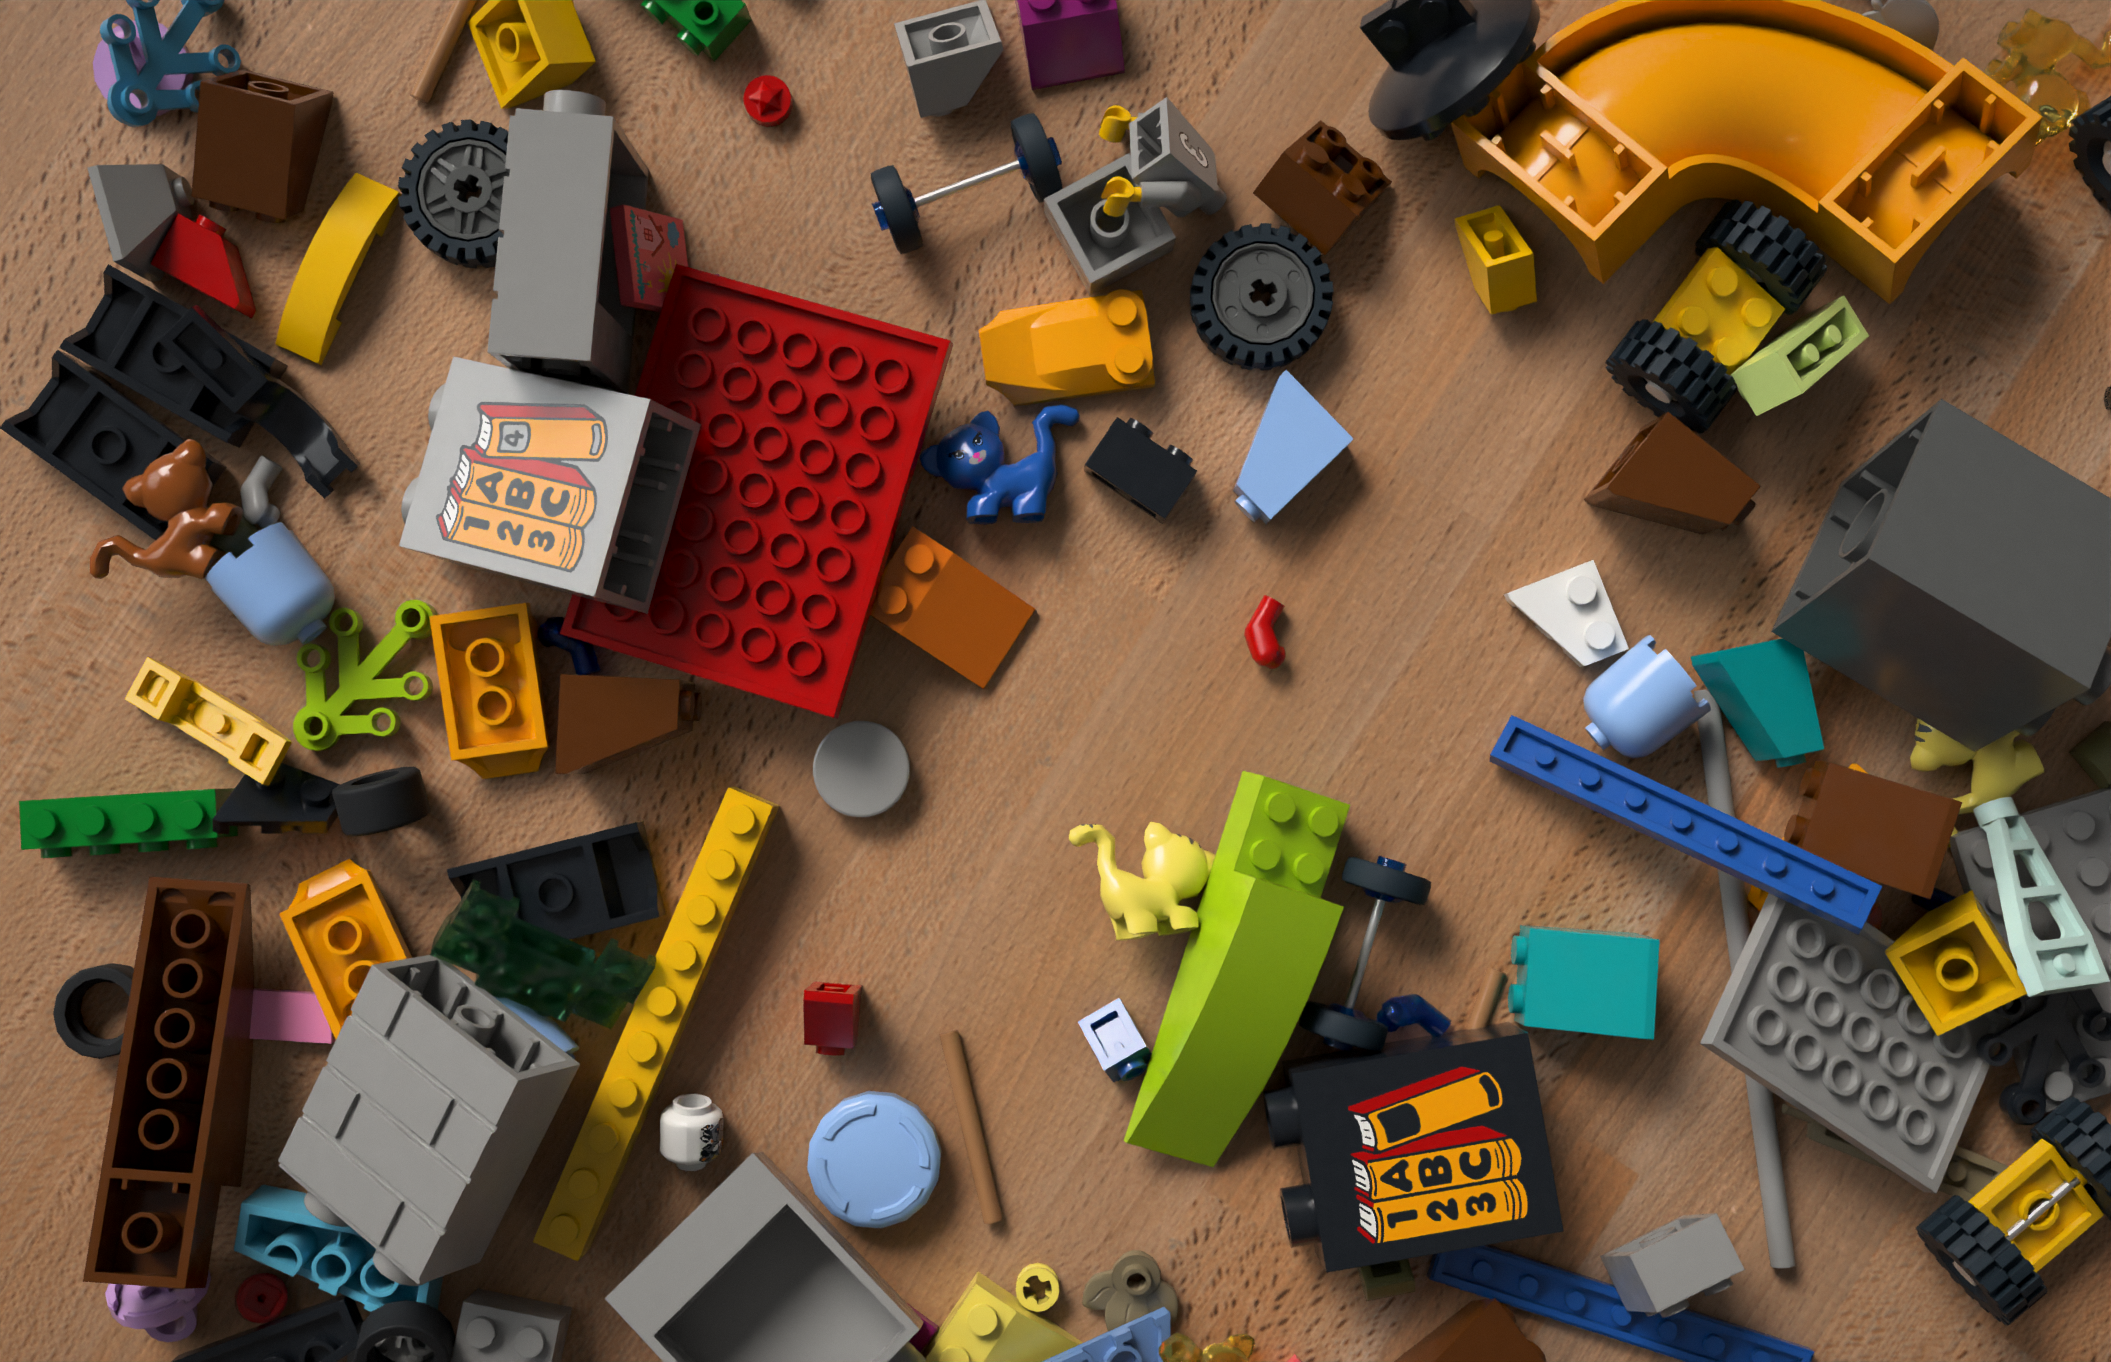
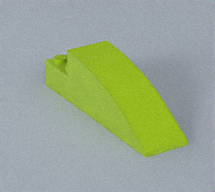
M1242 771L1197 911L1199 927L1191 930L1124 1142L1210 1167L1215 1166L1263 1091L1310 996L1333 939L1344 906L1321 898L1350 804L1263 775Z

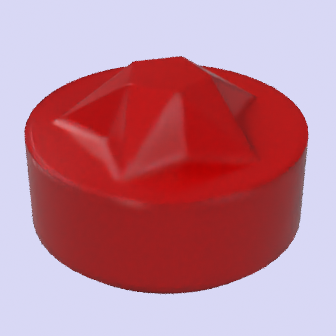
M771 75L760 76L752 80L745 89L743 96L744 106L749 117L755 123L765 127H773L783 123L791 114L793 107L792 96L789 88L781 79Z
M258 1273L249 1276L239 1285L235 1294L237 1312L243 1319L251 1323H267L276 1319L284 1311L288 1301V1291L284 1282L276 1275L270 1273Z

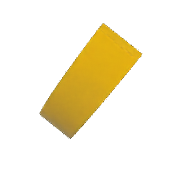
M355 173L323 219L300 265L282 314L276 345L322 365L341 325V322L336 317L375 234L382 237L398 204V197L402 195L400 192L358 173Z
M147 657L125 697V700L157 720L173 724L228 758L229 761L227 763L263 785L269 786L292 744L280 731L249 710L195 679L150 657Z

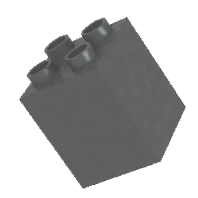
M1941 399L1840 483L1771 632L1974 752L2014 730L2029 737L2046 724L2056 707L2071 699L2082 705H2089L2096 701L2111 685V648L2107 646L2111 638V498Z

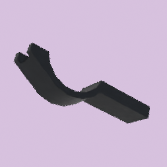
M198 305L191 307L158 340L231 411L258 423L282 443L297 460L304 472L305 481L324 499L334 491L330 485L332 481L346 468L352 473L360 465V462L332 425L311 403L281 380L272 377Z

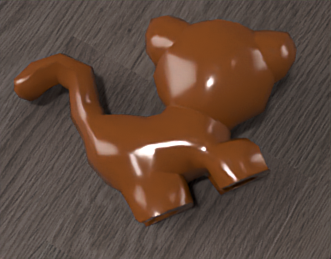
M187 439L172 453L154 460L147 466L142 475L134 476L127 480L122 488L126 498L135 506L146 508L149 514L155 518L168 521L169 527L147 549L136 546L120 535L99 541L90 557V574L94 578L102 579L106 577L109 573L111 557L119 555L132 566L149 570L159 577L181 578L192 576L202 580L207 576L211 568L226 555L224 550L210 545L211 540L215 534L233 536L242 519L243 508L227 502L215 503L207 508V503L214 486L205 468L207 459L205 450L200 443L193 439Z

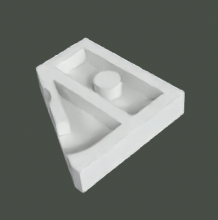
M1594 560L1504 594L1506 601L1511 606H1516L1536 624L1535 627L1541 633L1562 647L1563 652L1579 667L1587 666L1629 649Z

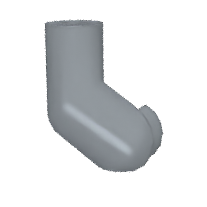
M263 455L260 456L241 486L240 494L244 518L251 525L258 524L264 529L269 525L275 524L280 516L279 509L275 505L268 503V490L283 467Z

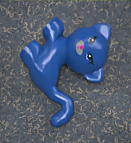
M1063 404L1044 407L1032 422L1037 441V452L1015 464L1007 465L1004 464V447L999 439L1000 426L996 417L989 411L980 412L970 423L960 425L945 435L938 445L930 446L922 451L920 454L921 465L925 471L934 477H942L953 488L977 491L978 495L973 496L967 505V521L969 524L985 525L996 523L999 509L1002 507H1011L1013 522H1042L1046 512L1047 497L1053 490L1058 475L1055 462L1056 442L1051 428L1054 423L1074 426L1079 422L1080 415L1077 409Z

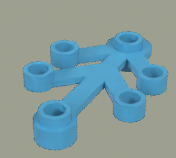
M126 0L133 9L146 61L139 74H137L129 43L136 37V27L132 20L125 15L115 14L101 23L100 34L104 42L108 44L117 79L110 87L107 99L109 111L116 120L127 126L142 127L152 122L156 118L158 111L190 109L198 113L199 101L195 97V89L200 90V82L202 80L186 86L184 90H155L164 75L213 73L216 76H220L239 69L241 59L238 52L226 44L219 45L209 52L179 54L202 17H206L219 10L224 0H181L183 7L163 37H161L154 6L160 0H148V2ZM113 23L122 28L124 32L123 39L114 34L112 30ZM219 53L227 58L228 68L220 64L218 60ZM130 93H133L138 98L141 109L132 105Z

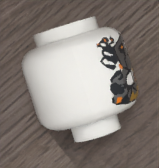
M701 1094L680 1095L661 1112L660 1152L668 1161L676 1163V1166L681 1170L696 1171L704 1168L706 1163L720 1155L723 1149V1112L717 1105L712 1103L709 1097Z

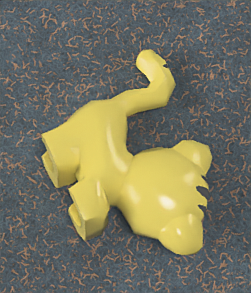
M1917 718L1914 736L1916 746L1910 756L1912 769L1921 772L1934 771L1942 765L1955 766L1964 764L1970 759L1973 761L1971 793L1953 798L1962 802L1958 815L1973 813L1974 808L1986 802L2010 797L2024 783L2044 773V767L2032 744L2023 739L2013 742L2014 738L2020 735L2015 730L1974 752ZM1955 827L1953 829L1952 835H1955L1959 832Z
M1150 822L1144 835L1146 851L1141 862L1144 879L1132 873L1117 869L1115 838L1102 825L1081 824L1070 830L1069 841L1074 846L1081 847L1087 843L1095 842L1099 847L1097 866L1101 877L1100 897L1106 912L1111 918L1116 933V941L1139 939L1157 932L1159 936L1175 935L1199 927L1197 913L1190 907L1179 906L1178 904L1182 899L1198 896L1207 883L1216 854L1203 850L1199 843L1187 836L1171 833L1161 823Z

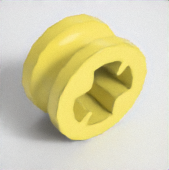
M1034 1263L1021 1270L1017 1277L1016 1295L1023 1307L1034 1312L1045 1311L1052 1307L1058 1299L1059 1280L1051 1267L1042 1263ZM1037 1275L1041 1282L1049 1280L1052 1288H1045L1046 1296L1044 1298L1038 1299L1034 1292L1026 1294L1024 1286H1030L1029 1278Z

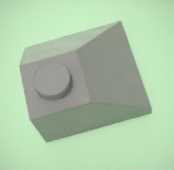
M979 0L894 23L920 118L930 115L936 117L945 116L956 108L967 106L1003 51L1002 42L986 0Z
M164 164L95 165L88 167L113 262L150 282L161 280L165 272L151 265V262L178 213L194 221L190 205L194 204V197L191 196L192 189L187 179L183 176L181 177Z

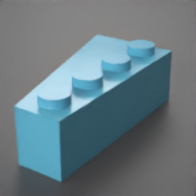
M261 1185L241 1203L234 1251L292 1277L295 1274L301 1275L318 1283V1289L334 1296L341 1293L365 1304L363 1309L370 1312L387 1303L404 1300L422 1302L438 1310L443 1276L420 1286L402 1285L388 1279L377 1270L373 1263V1255L376 1248L350 1226L340 1227L331 1225L313 1216L304 1204L306 1193Z

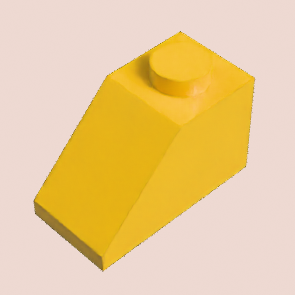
M1498 205L1455 218V227L1475 291L1489 313L1493 315L1500 312H1509L1520 306L1537 302L1534 254L1502 207Z

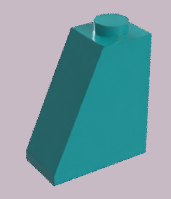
M1781 638L1691 656L1692 666L1755 761L1775 759L1777 768L1806 763L1805 753L1824 749L1803 650Z

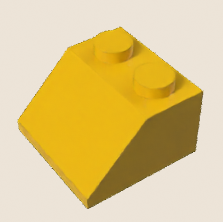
M489 0L467 22L501 109L512 108L545 95L548 91L558 90L571 85L596 62L590 43L586 38L575 10L573 0Z
M1973 890L1927 912L1885 950L1888 959L1937 1036L2027 994L2024 984L2018 976L2017 966L2010 949Z

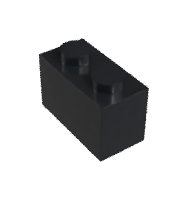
M1117 417L1085 463L1084 471L1163 524L1197 473V470L1190 466L1193 459L1173 445H1169L1167 449H1164L1152 441L1150 438L1154 433L1139 421L1129 418L1126 423Z

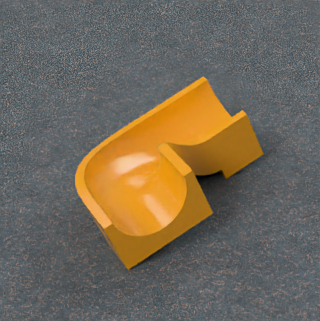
M1619 0L1586 14L1554 34L1535 50L1528 59L1517 64L1502 83L1489 94L1490 101L1480 113L1473 117L1462 115L1451 122V126L1465 168L1478 179L1486 171L1492 172L1529 198L1565 234L1583 258L1589 273L1602 284L1682 206L1703 198L1738 199L1742 203L1745 200L1755 204L1757 209L1764 206L1771 210L1773 216L1777 218L1780 215L1789 220V226L1793 229H1801L1806 234L1805 237L1808 240L1813 241L1822 251L1888 304H1891L1904 291L1909 276L1930 245L1951 220L1978 193L2006 173L2017 179L2030 166L2042 116L1965 58H1962L1954 66L1929 48L1888 26L1821 0Z

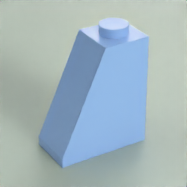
M1287 370L1279 376L1274 385L1233 489L1239 496L1235 500V504L1253 522L1260 518L1267 524L1353 441V437Z

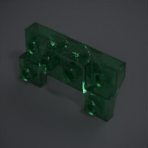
M473 879L461 901L446 916L434 937L430 955L475 973L474 985L483 988L494 997H505L531 1008L541 1016H551L563 1022H566L570 1014L573 1013L612 1029L627 1003L633 1004L651 976L656 967V957L649 954L647 959L623 950L618 947V940L611 938L602 954L594 963V950L514 917L518 911L520 899L513 896L511 901H507L479 889L480 882Z

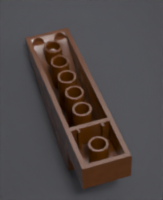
M149 876L83 1282L178 1289L206 1288L221 1186L241 1187L247 1137L253 1039H250L254 991L250 884Z

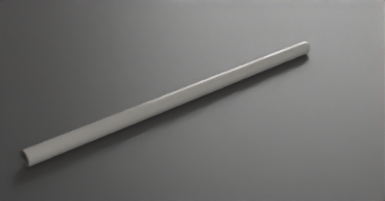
M1708 689L1693 691L1694 699L1697 703L1704 698L1711 707V711L1697 721L1708 804L1710 807L1735 818L1721 708ZM1717 869L1732 974L1751 933L1744 881ZM1745 1074L1770 1266L1773 1268H1790L1796 1264L1773 1093Z

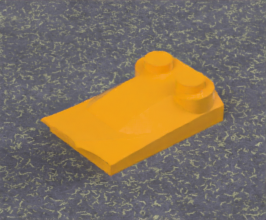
M1118 289L1102 296L1000 311L990 323L979 329L986 386L1003 394L1013 404V407L1155 387L1153 356L1142 290Z
M530 603L429 616L451 761L456 760L467 765L481 779L538 772L543 755L550 747L535 640L538 626L532 615Z
M350 858L299 883L297 893L287 910L279 913L335 1039H337L347 1016H351L353 1012L351 1007L371 966L412 958L371 870L358 866Z

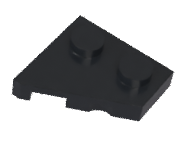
M284 763L280 764L269 786L263 785L245 774L213 817V832L229 834L230 826H261V834H282L286 831H298L302 834L327 833L338 817L332 791L341 784Z

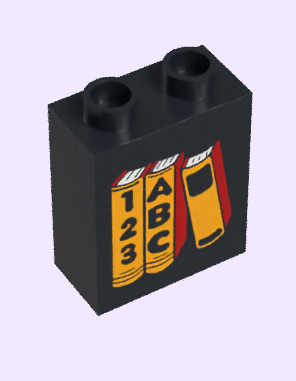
M1510 1022L1488 1025L1478 1029H1465L1385 1043L1381 1051L1355 1048L1282 1061L1286 1087L1263 1091L1265 1114L1273 1149L1297 1146L1303 1179L1302 1185L1280 1188L1283 1217L1290 1247L1314 1244L1315 1253L1326 1273L1564 1231L1528 1032Z

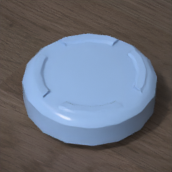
M866 1091L844 1098L823 1116L809 1143L807 1170L815 1195L831 1214L854 1226L884 1228L906 1221L927 1203L940 1176L942 1149L934 1124L918 1105L895 1093Z

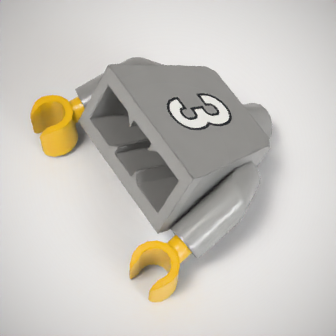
M1167 97L1145 113H1138V117H1132L1128 110L1118 105H1113L1105 111L1100 124L1099 136L1108 142L1118 143L1122 141L1126 129L1130 130L1132 180L1139 187H1133L1130 181L1120 176L1110 179L1101 194L1102 199H1107L1103 207L1104 213L1113 217L1122 216L1130 202H1139L1140 207H1165L1177 217H1185L1198 207L1207 215H1212L1221 209L1227 195L1217 183L1215 154L1212 148Z

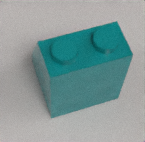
M1520 925L1519 936H1513L1511 944V961L1513 965H1518L1517 984H1511L1509 987V1012L1515 1013L1514 1021L1528 1027L1654 1040L1660 939L1632 932Z

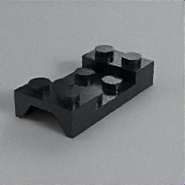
M108 264L103 272L104 296L86 327L65 338L59 348L224 442L240 448L255 422L231 411L158 341L189 309ZM224 330L272 377L281 379L288 365Z
M57 350L52 356V378L29 409L6 419L0 429L151 538L157 540L169 527L168 521L159 520L149 514L146 508L135 506L126 498L122 488L127 480L134 476L142 475L147 466L154 460L172 453L187 439L181 437L113 388L110 382L74 356ZM205 451L207 459L205 468L214 486L227 467Z
M644 821L447 869L449 880L461 897L468 926L469 942L467 957L469 964L666 915Z

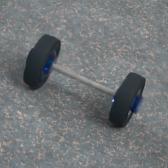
M1034 113L1023 115L1011 121L1016 161L913 198L911 190L903 185L894 165L880 168L871 173L872 184L878 198L877 202L871 203L881 231L890 230L895 246L900 254L912 252L923 246L922 236L918 227L920 215L917 207L1017 170L1020 171L1023 179L1028 181L1039 203L1044 202L1045 198L1063 189L1057 167L1062 165L1057 145L1053 137L1047 138L1038 117Z
M1378 856L1377 863L1356 857H1348L1345 863L1342 880L1361 887L1366 895L1374 897L1376 900L1345 1005L1339 1003L1326 1005L1307 1001L1299 1017V1026L1323 1036V1043L1351 1052L1353 1046L1371 1051H1381L1385 1044L1388 1027L1381 1022L1368 1018L1363 1011L1355 1009L1354 1006L1385 901L1394 904L1407 901L1418 905H1425L1428 899L1431 881L1406 873L1407 864L1382 856Z

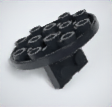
M1389 0L1363 16L1360 29L1389 63L1376 85L1369 103L1368 112L1372 124L1387 139L1409 140L1422 136L1425 141H1430L1438 137L1449 123L1462 115L1473 117L1480 113L1490 101L1489 94L1502 83L1517 64L1524 62L1535 51L1536 43L1533 39L1540 21V10L1535 0Z

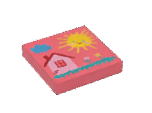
M624 204L610 208L620 303L624 306L661 313L675 265L679 264L688 267L683 220Z

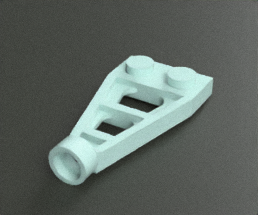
M1999 798L1974 808L1973 811L1979 827L1984 829L1987 834L2009 947L2017 966L2018 976L2024 984L2028 997L2095 988L2110 982L2092 934L2025 819L2019 815L2013 798ZM2015 855H2020L2038 887L2022 888L2020 886ZM2041 901L2047 906L2060 928V938L2041 941L2036 937L2032 930L2028 912L2029 902Z

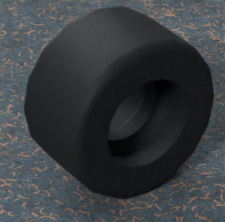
M400 767L372 773L338 785L332 791L342 831L349 837L372 835L403 827L426 817L431 811L421 772L416 767Z

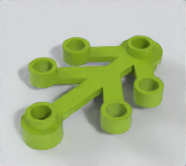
M408 600L401 604L395 614L396 625L361 664L359 652V633L363 628L361 615L349 608H339L331 614L329 626L332 632L338 635L340 687L327 700L325 670L331 663V655L321 645L306 644L301 647L297 653V663L305 671L306 706L299 710L293 722L294 736L300 745L309 750L323 751L334 746L341 735L372 733L380 737H391L398 732L401 725L400 717L396 711L389 708H376L369 715H342L356 700L405 697L413 701H423L431 695L433 691L432 680L428 675L421 672H408L402 678L376 679V677L412 638L425 639L432 635L429 616L438 615L432 605L420 600ZM417 610L420 613V622L415 627H410L407 624V616L411 611ZM349 614L353 619V625L348 631H342L340 620L344 615ZM317 650L320 654V662L317 666L310 667L307 661L310 652ZM419 677L423 682V689L418 695H413L410 692L409 685L414 678ZM386 713L390 717L391 724L387 730L381 731L377 726V720L379 716ZM318 717L323 723V729L318 735H313L310 731V723Z

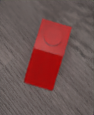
M178 213L151 265L252 319L256 312L255 304L239 249L236 245L223 238L227 229L200 214L196 222Z
M814 981L804 990V1045H816V1053L833 1056L845 1055V1048L853 1049L858 1038L862 985Z

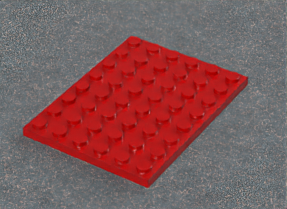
M676 264L635 396L651 399L701 424L649 611L646 614L572 594L560 634L838 719L950 358L953 343L950 340Z

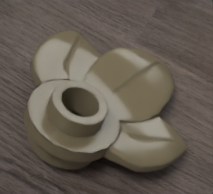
M1132 1250L1124 1253L1115 1262L1113 1269L1092 1276L1083 1292L1082 1305L1084 1307L1094 1310H1105V1322L1108 1331L1162 1307H1165L1170 1312V1327L1174 1325L1177 1319L1178 1300L1176 1292L1171 1285L1161 1279L1160 1268L1156 1260L1143 1251ZM1135 1273L1142 1274L1145 1277L1139 1281L1128 1279L1130 1275Z

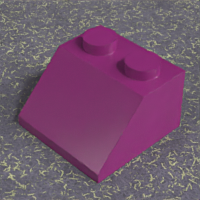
M1015 0L1032 90L1125 73L1116 0Z

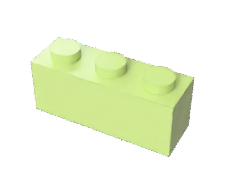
M1843 295L1796 320L1734 371L1731 376L1734 378L1742 398L1749 403L1755 415L1758 416L1803 394L1868 338L1869 335Z

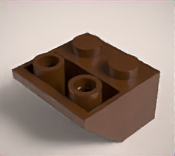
M1320 120L1281 154L1253 194L1293 229L1306 237L1308 242L1316 246L1323 255H1326L1345 237L1389 187L1392 181L1383 174L1382 169L1376 162L1363 157L1352 148L1339 130L1327 126Z

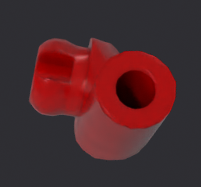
M1264 595L1245 628L1244 637L1252 659L1260 666L1275 669L1283 664L1286 657L1285 649L1279 646L1273 630L1285 606L1275 599Z

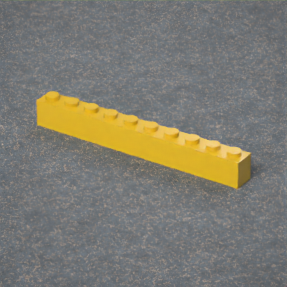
M728 787L533 1243L575 1261H579L590 1249L780 805L738 787Z

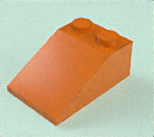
M912 526L883 571L870 616L984 689L1036 609L964 559Z

